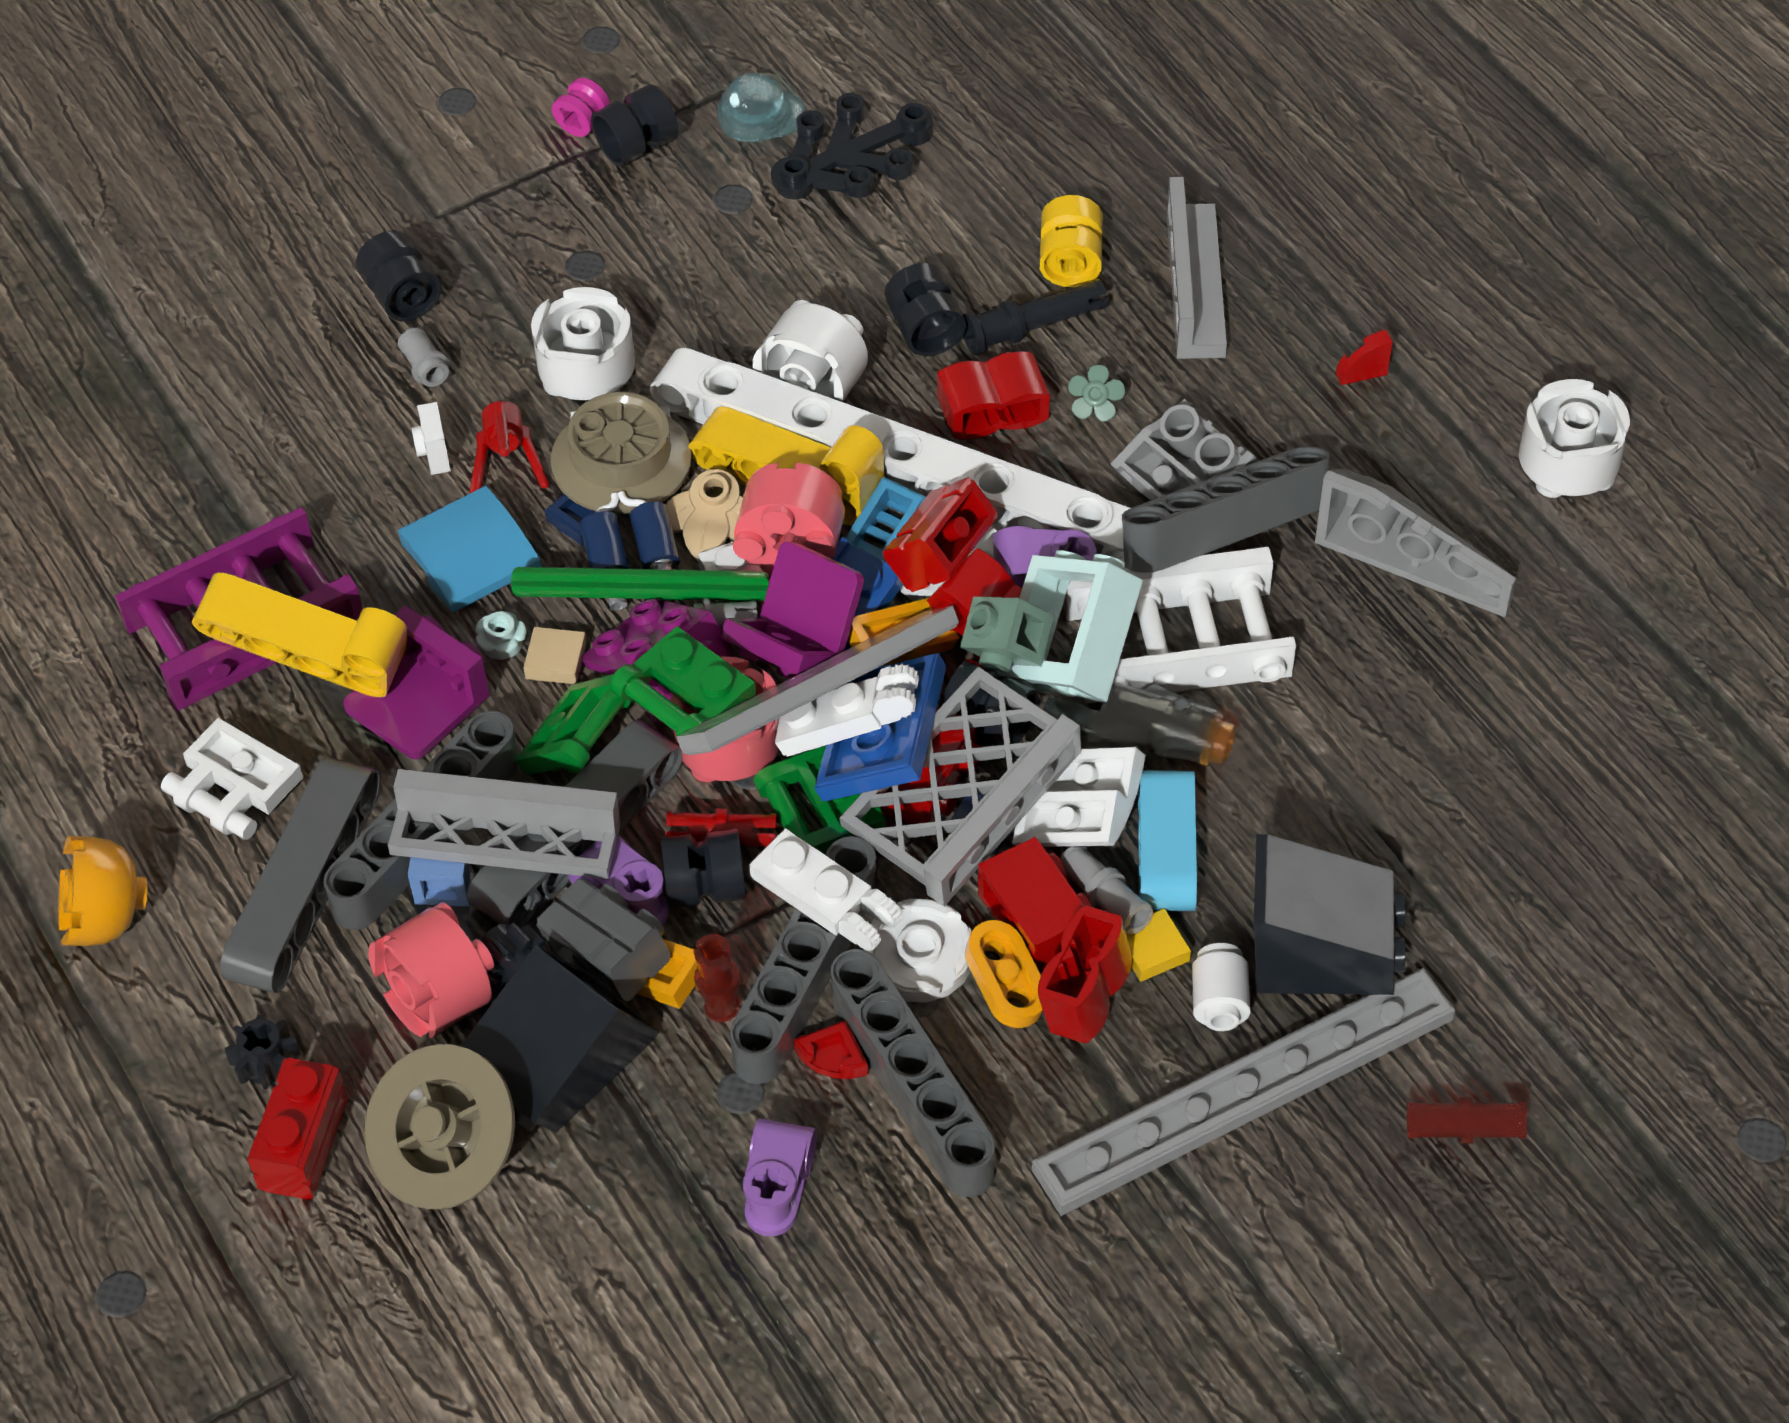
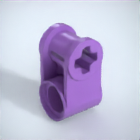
M1012 526L1003 528L993 535L994 559L1007 571L1014 583L1023 588L1032 555L1055 557L1057 550H1063L1078 554L1092 561L1094 554H1097L1095 543L1085 533L1073 529L1049 530ZM1070 542V545L1067 548V550H1064L1067 544Z
M620 836L617 837L608 879L567 875L572 884L580 878L585 879L598 889L604 884L610 885L625 899L628 909L635 914L641 909H645L654 915L662 925L668 918V903L662 894L664 880L661 870L634 851ZM596 841L578 857L598 859L602 841Z
M761 1118L757 1119L751 1139L749 1161L743 1178V1193L746 1198L745 1219L748 1226L755 1233L763 1236H778L786 1233L793 1227L797 1219L805 1181L809 1178L813 1165L817 1140L816 1128Z

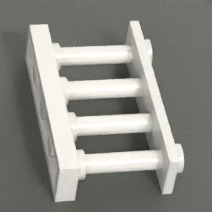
M1269 547L1200 555L1164 570L1150 573L1134 572L1124 566V571L1143 580L1134 612L1138 614L1148 656L1119 659L1106 703H1114L1126 698L1137 697V693L1153 684L1159 685L1171 692L1255 681L1272 682L1280 678L1292 677L1296 650L1294 637L1272 639L1261 596L1270 595L1273 560ZM1070 580L1063 602L1066 621L1082 619L1093 583ZM1239 599L1251 642L1220 646L1210 603ZM1189 606L1199 649L1169 653L1158 609ZM1084 699L1085 704H1088V703H1096V702H1103V701H1096V700Z

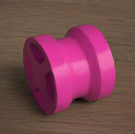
M579 77L568 86L567 95L563 94L553 102L551 107L552 115L559 126L566 132L576 137H584L593 130L591 125L592 113L609 105L610 100L605 91L594 81Z

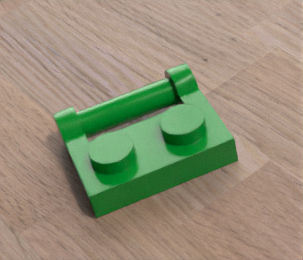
M678 626L672 629L632 665L626 664L620 667L613 675L609 687L613 693L623 700L631 698L676 732V736L756 696L755 682ZM654 680L698 712V714L692 713L689 715L648 685V683Z
M614 674L570 685L514 760L528 776L547 771L557 772L562 768L572 773H580L590 760L588 752L621 707L627 708L633 702L631 698L623 700L610 690V681Z
M826 745L761 769L753 779L760 796L768 798L783 828H786L824 855L835 841L843 837H856L841 826L840 817L862 794L825 802L821 800L814 788ZM800 782L824 828L810 833L787 790L788 785ZM879 807L870 808L860 819L872 829L886 827L885 817Z

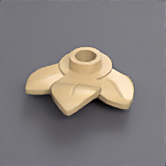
M711 469L702 472L693 480L690 490L673 496L666 504L673 533L683 532L686 547L697 562L698 553L722 546L727 538L734 541V530L743 497L740 496L739 484L735 477L724 470ZM712 487H721L723 489V492L717 497L706 495V491Z

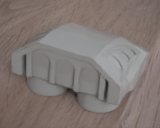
M1184 398L1178 405L1169 408L1162 418L1144 427L1112 461L1111 466L1133 487L1152 501L1258 461L1251 452L1245 451L1241 446L1237 447L1227 434H1221L1211 421L1204 420L1192 404Z

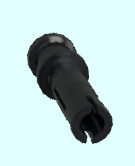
M1093 279L1091 282L1017 304L1015 301L1006 300L1000 302L998 308L977 315L973 312L964 313L966 330L963 339L970 353L974 356L983 354L986 347L1009 341L1011 344L1021 342L1025 338L1026 332L1095 310L1106 309L1108 298H1099L1100 295L1107 294L1106 289L1100 279Z

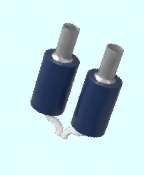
M624 491L612 493L611 501L608 504L599 507L596 513L590 514L580 521L579 525L590 568L629 569L617 516L609 512L617 506L619 499L624 505L635 507L630 512V519L642 568L672 570L680 563L666 504L662 502L629 499ZM608 598L611 610H621L628 605L625 598Z

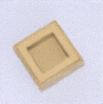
M534 627L523 668L525 679L577 684L582 665V656L585 653L587 644L585 632Z

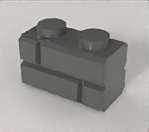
M578 878L561 895L559 903L553 902L537 918L536 925L551 951L623 1001L629 1002L646 985V979L648 977L653 978L670 961L671 953L662 938L666 931L659 920L645 909H641L637 914L629 910L625 899L608 884H604L598 889L585 879Z

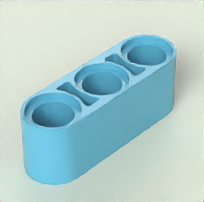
M1142 771L1138 788L1139 897L1143 901L1148 902L1153 910L1165 908L1166 911H1195L1197 861L1194 771Z

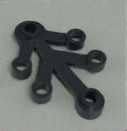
M855 93L843 94L836 101L838 119L827 150L811 157L815 141L820 140L825 133L823 115L813 110L800 113L796 119L798 137L792 154L773 165L771 169V182L778 193L787 199L804 198L812 192L813 188L844 192L854 198L866 197L873 190L872 173L885 174L894 180H903L908 178L913 172V157L906 149L895 148L888 151L885 156L869 154L868 152L897 139L903 144L910 146L925 144L931 139L933 134L931 113L922 104L909 103L901 108L896 115V120L852 139L856 124L864 118V100ZM835 167L848 169L844 175L828 172V170Z

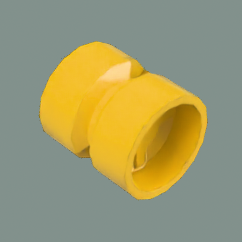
M1065 195L1053 199L1042 210L1040 271L1053 284L1063 287H1075L1091 282L1101 272L1103 213L1100 207L1091 199L1079 195Z

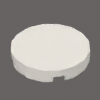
M910 898L897 902L904 916L896 927H887L881 921L873 918L871 925L877 930L881 941L869 953H872L879 960L905 1002H931L949 996L965 983L971 971L965 959V947L970 937L971 929L970 927L968 929L967 925L961 920V915L949 905L943 906L933 899Z

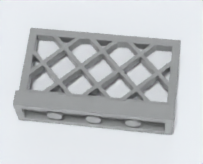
M977 667L935 713L923 767H929L931 788L899 791L898 785L892 786L893 792L885 793L890 787L864 792L840 817V824L856 837L868 841L874 850L926 886L927 895L945 906L978 869V864L990 856L1081 753L1080 725L1063 714L1057 720L980 667ZM981 688L998 699L1000 712L968 715L966 703ZM1005 705H1007L1013 710L1006 711ZM961 710L962 716L954 717ZM1031 721L1043 730L1032 742L1010 744L1008 724ZM1002 725L1004 745L981 748L971 747L969 728ZM963 729L966 749L933 753L932 740L940 732ZM1020 756L1013 764L1012 757ZM1006 758L1007 771L999 780L976 782L974 761ZM967 762L970 783L937 787L935 766ZM986 794L978 803L977 795ZM972 797L973 809L965 818L941 821L939 800ZM933 801L935 822L902 825L900 804ZM894 805L896 826L872 829L860 820L872 807ZM951 833V834L945 839V841H943V834ZM937 835L938 848L924 864L905 852L904 838ZM898 839V846L889 840Z

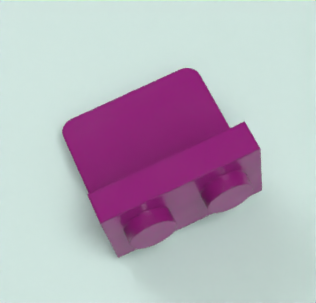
M783 542L777 553L760 617L726 618L720 638L740 647L738 653L747 659L758 662L769 661L777 665V673L791 679L844 652L862 591L863 576L859 571L801 544Z
M648 599L637 604L630 611V617L617 628L599 635L593 641L592 648L582 656V661L587 669L610 675L615 674L623 665H632L676 626L719 657L735 656L727 641L720 638L722 631L711 611L658 599ZM654 680L648 683V685L671 701L672 693ZM645 709L652 722L664 724Z
M405 605L395 616L401 619L407 627L406 650L386 696L373 697L353 690L345 697L343 704L345 712L407 757L420 759L488 698L490 694L484 668L485 660L480 651L467 641L460 643L447 634L440 623L433 617L428 615L422 617Z

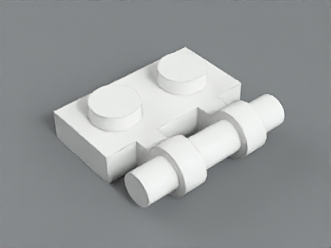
M217 718L183 753L186 765L192 771L185 779L174 772L168 773L162 780L161 790L172 796L175 805L189 813L197 811L209 818L210 825L225 835L234 833L240 838L247 840L255 833L257 822L244 813L253 805L269 815L303 779L300 765ZM215 783L229 791L222 800L207 792Z

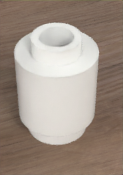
M1213 943L1204 946L1199 950L1197 959L1192 965L1193 1015L1197 1021L1212 1030H1232L1246 1021L1250 1015L1249 965L1243 958L1242 951L1232 944Z

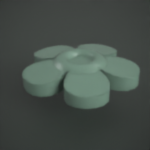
M1093 365L1089 369L1088 378L1090 382L1083 376H1074L1068 384V390L1073 396L1081 398L1074 401L1072 405L1073 413L1080 419H1087L1092 415L1094 409L1095 415L1100 421L1107 422L1113 419L1116 415V408L1108 399L1111 401L1123 399L1125 396L1123 383L1115 379L1107 382L1109 371L1102 365Z

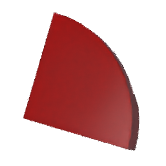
M1382 330L1363 338L1365 345L1356 350L1349 358L1346 354L1341 358L1335 372L1341 385L1388 375L1392 340L1387 330Z
M846 1020L793 1039L794 1050L798 1057L809 1068L819 1074L837 1079H854L868 1075V1064Z

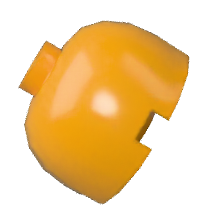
M67 836L63 854H73L72 869H60L58 925L59 930L66 931L68 929L60 940L61 944L73 946L106 944L119 938L130 927L135 910H145L147 878L136 876L133 858L124 847L113 841L97 837Z

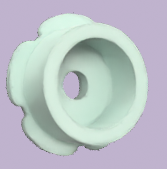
M498 611L479 620L475 628L478 634L475 640L479 648L487 656L497 660H504L515 656L521 650L527 631L525 624L522 621H518L514 613Z

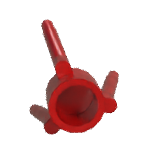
M496 401L486 406L481 413L483 430L476 434L477 450L469 494L482 488L488 449L491 448L494 452L500 453L501 456L507 457L519 445H522L540 487L547 489L550 485L532 442L531 429L522 425L519 408L512 402Z

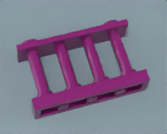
M302 507L283 516H278L252 531L153 578L137 583L115 595L124 626L128 633L131 634L148 626L168 657L169 661L159 665L169 697L178 711L277 663L215 639L188 651L166 616L194 603L198 608L213 574H230L271 589L260 571L288 559L310 591V593L297 599L358 621L363 607L358 587L352 578L347 574L329 583L306 550L314 546L307 514Z

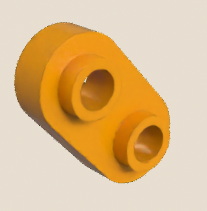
M989 920L980 923L970 934L965 947V959L991 1013L999 1022L1009 1027L1025 1028L1033 1025L1038 1021L1043 1012L1038 997V984L1041 974L1021 935L1013 926L1003 921ZM993 951L999 955L1000 960H991L984 952ZM1007 999H1019L1024 1004V1007L1013 1006Z

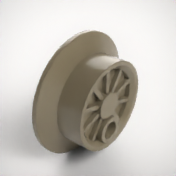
M629 392L607 393L592 398L581 405L572 415L569 424L558 435L551 452L552 474L558 487L568 498L590 510L596 511L599 507L608 504L611 501V494L624 491L629 499L663 502L682 486L688 476L692 461L691 449L688 448L690 442L681 426L647 397ZM619 499L617 506L609 512L626 514L630 513L635 507L624 505Z
M451 1044L430 1045L417 1049L401 1058L385 1073L370 1099L365 1118L364 1136L366 1152L372 1170L381 1184L393 1196L406 1204L434 1210L448 1209L464 1204L482 1193L494 1181L508 1158L515 1129L513 1101L508 1086L500 1072L489 1060L479 1053Z

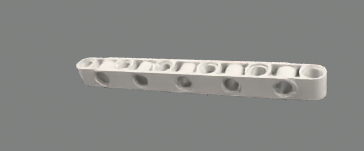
M688 348L677 349L650 385L651 396L659 406H670L671 413L701 424L705 423L714 409L725 406L829 447L833 446L847 426L857 425L864 427L876 435L882 443L885 478L927 497L932 490L946 485L950 486L953 482L969 477L976 482L997 511V519L991 525L993 529L999 531L1012 526H1025L1032 529L1078 530L1092 539L1095 543L1097 554L1108 555L1124 562L1122 514L1130 508L1107 500L1098 494L741 365L725 362ZM1070 542L1067 544L1064 550H1067V548L1070 545Z

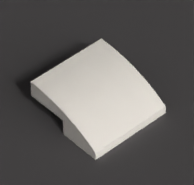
M1136 747L1081 749V753L1015 826L1012 843L1017 846L1036 836L1043 847L1114 846L1132 810L1146 755Z

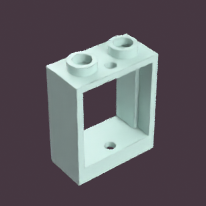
M1057 550L1055 557L1032 555L1020 599L1055 615L1041 667L1011 665L1009 672L997 671L998 676L1004 679L1010 677L1036 689L1040 693L1107 702L1143 580L1124 571L1125 563L1108 555L1094 554L1092 561L1078 554L1063 550ZM1070 580L1093 583L1069 664L1046 661Z

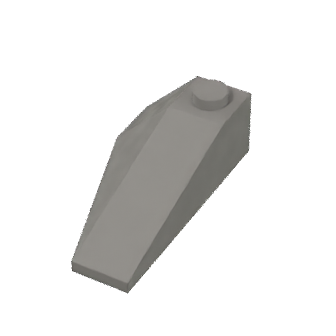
M1345 468L1328 470L1323 478L1315 538L1316 544L1502 617L1507 616L1516 581L1514 576L1392 486Z

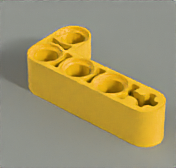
M721 406L713 410L688 446L691 449L692 459L705 470L720 469L727 471L735 477L739 484L744 486L747 485L754 472L768 464L779 463L777 469H794L796 462L808 464L824 471L839 484L843 492L841 499L845 506V516L842 525L853 526L882 477H884V450L882 443L871 431L857 425L847 426L833 446L829 447L735 409Z
M226 573L213 574L192 620L193 626L198 631L215 640L373 697L386 696L406 650L407 643L406 624L387 611L371 607L363 608L358 621Z

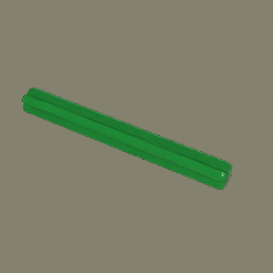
M516 567L511 575V590L514 595L519 597L703 600V598H709V600L764 601L770 579L768 573L762 571Z

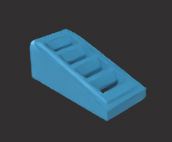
M882 477L845 539L854 547L862 548L885 561L882 552L894 538H897V533L926 497ZM890 507L904 514V516L900 520L885 512ZM878 521L894 528L895 530L892 535L875 527ZM869 535L886 545L882 550L865 542L864 539Z

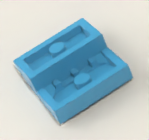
M487 486L397 530L402 546L425 571L430 588L453 613L510 584L514 568L542 567L540 558L520 527Z

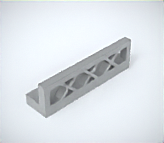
M1169 177L1167 229L1177 359L1226 358L1227 341L1215 204H1186L1184 177Z
M398 769L393 786L398 810L388 843L390 855L603 879L609 878L620 828L617 793ZM410 820L434 823L440 830L425 840L406 838ZM472 828L488 829L494 836L480 846L465 845L459 838L460 835ZM529 833L542 835L548 844L535 852L520 851L513 842ZM582 839L602 841L598 859L575 857L568 848Z

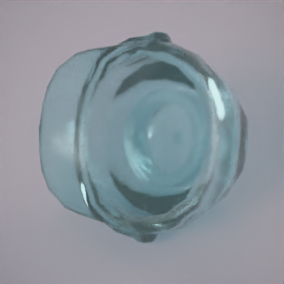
M746 73L732 81L722 94L721 100L718 103L717 119L720 128L727 136L739 141L758 142L790 135L797 131L796 119L800 113L805 111V107L801 99L784 92L778 82L769 76Z

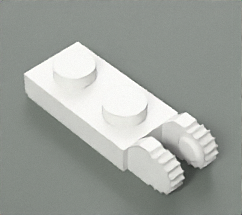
M895 664V667L882 668L878 677L858 683H848L780 717L775 744L782 754L788 757L882 728V725L899 721L901 717L907 718L908 715L911 716L912 712H915L916 706L915 694L911 692L914 693V690L918 687V671H915L914 667L911 668L909 665Z
M786 828L749 865L750 876L755 881L837 936L840 933L854 944H858L860 948L865 949V951H873L880 943L881 938L873 925L858 915L861 910L877 921H881L883 925L885 924L891 928L896 927L903 919V911L900 910V906L891 898H888L878 889H872L869 884Z

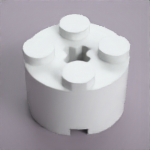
M576 287L563 291V298L551 304L549 299H547L535 311L531 323L538 373L543 382V387L548 394L574 400H590L603 394L620 392V388L629 380L633 373L635 354L630 314L626 308L624 310L618 304L617 297L599 288Z
M805 300L795 301L783 313L756 351L753 358V370L843 402L867 365L868 353L862 338L863 326L855 317L849 314L841 315L830 308L811 304Z
M1566 379L1544 386L1538 392L1537 398L1532 403L1530 402L1519 447V460L1524 472L1536 483V489L1539 493L1550 498H1557L1561 495L1581 496L1607 490L1613 486L1623 456L1630 426V417L1623 401L1610 390L1607 396L1594 390V383L1580 379Z

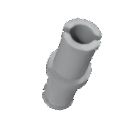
M1071 846L1062 854L1060 860L1065 868L1067 877L1084 891V895L1088 898L1092 907L1121 915L1125 931L1128 934H1136L1142 931L1152 919V906L1148 902L1143 901L1126 886V878L1116 868H1106L1087 851L1088 849L1085 846Z

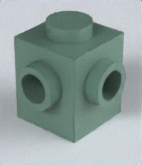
M973 596L960 647L980 656L979 664L981 666L996 671L1009 672L1011 665L1041 667L1055 615L1020 598Z

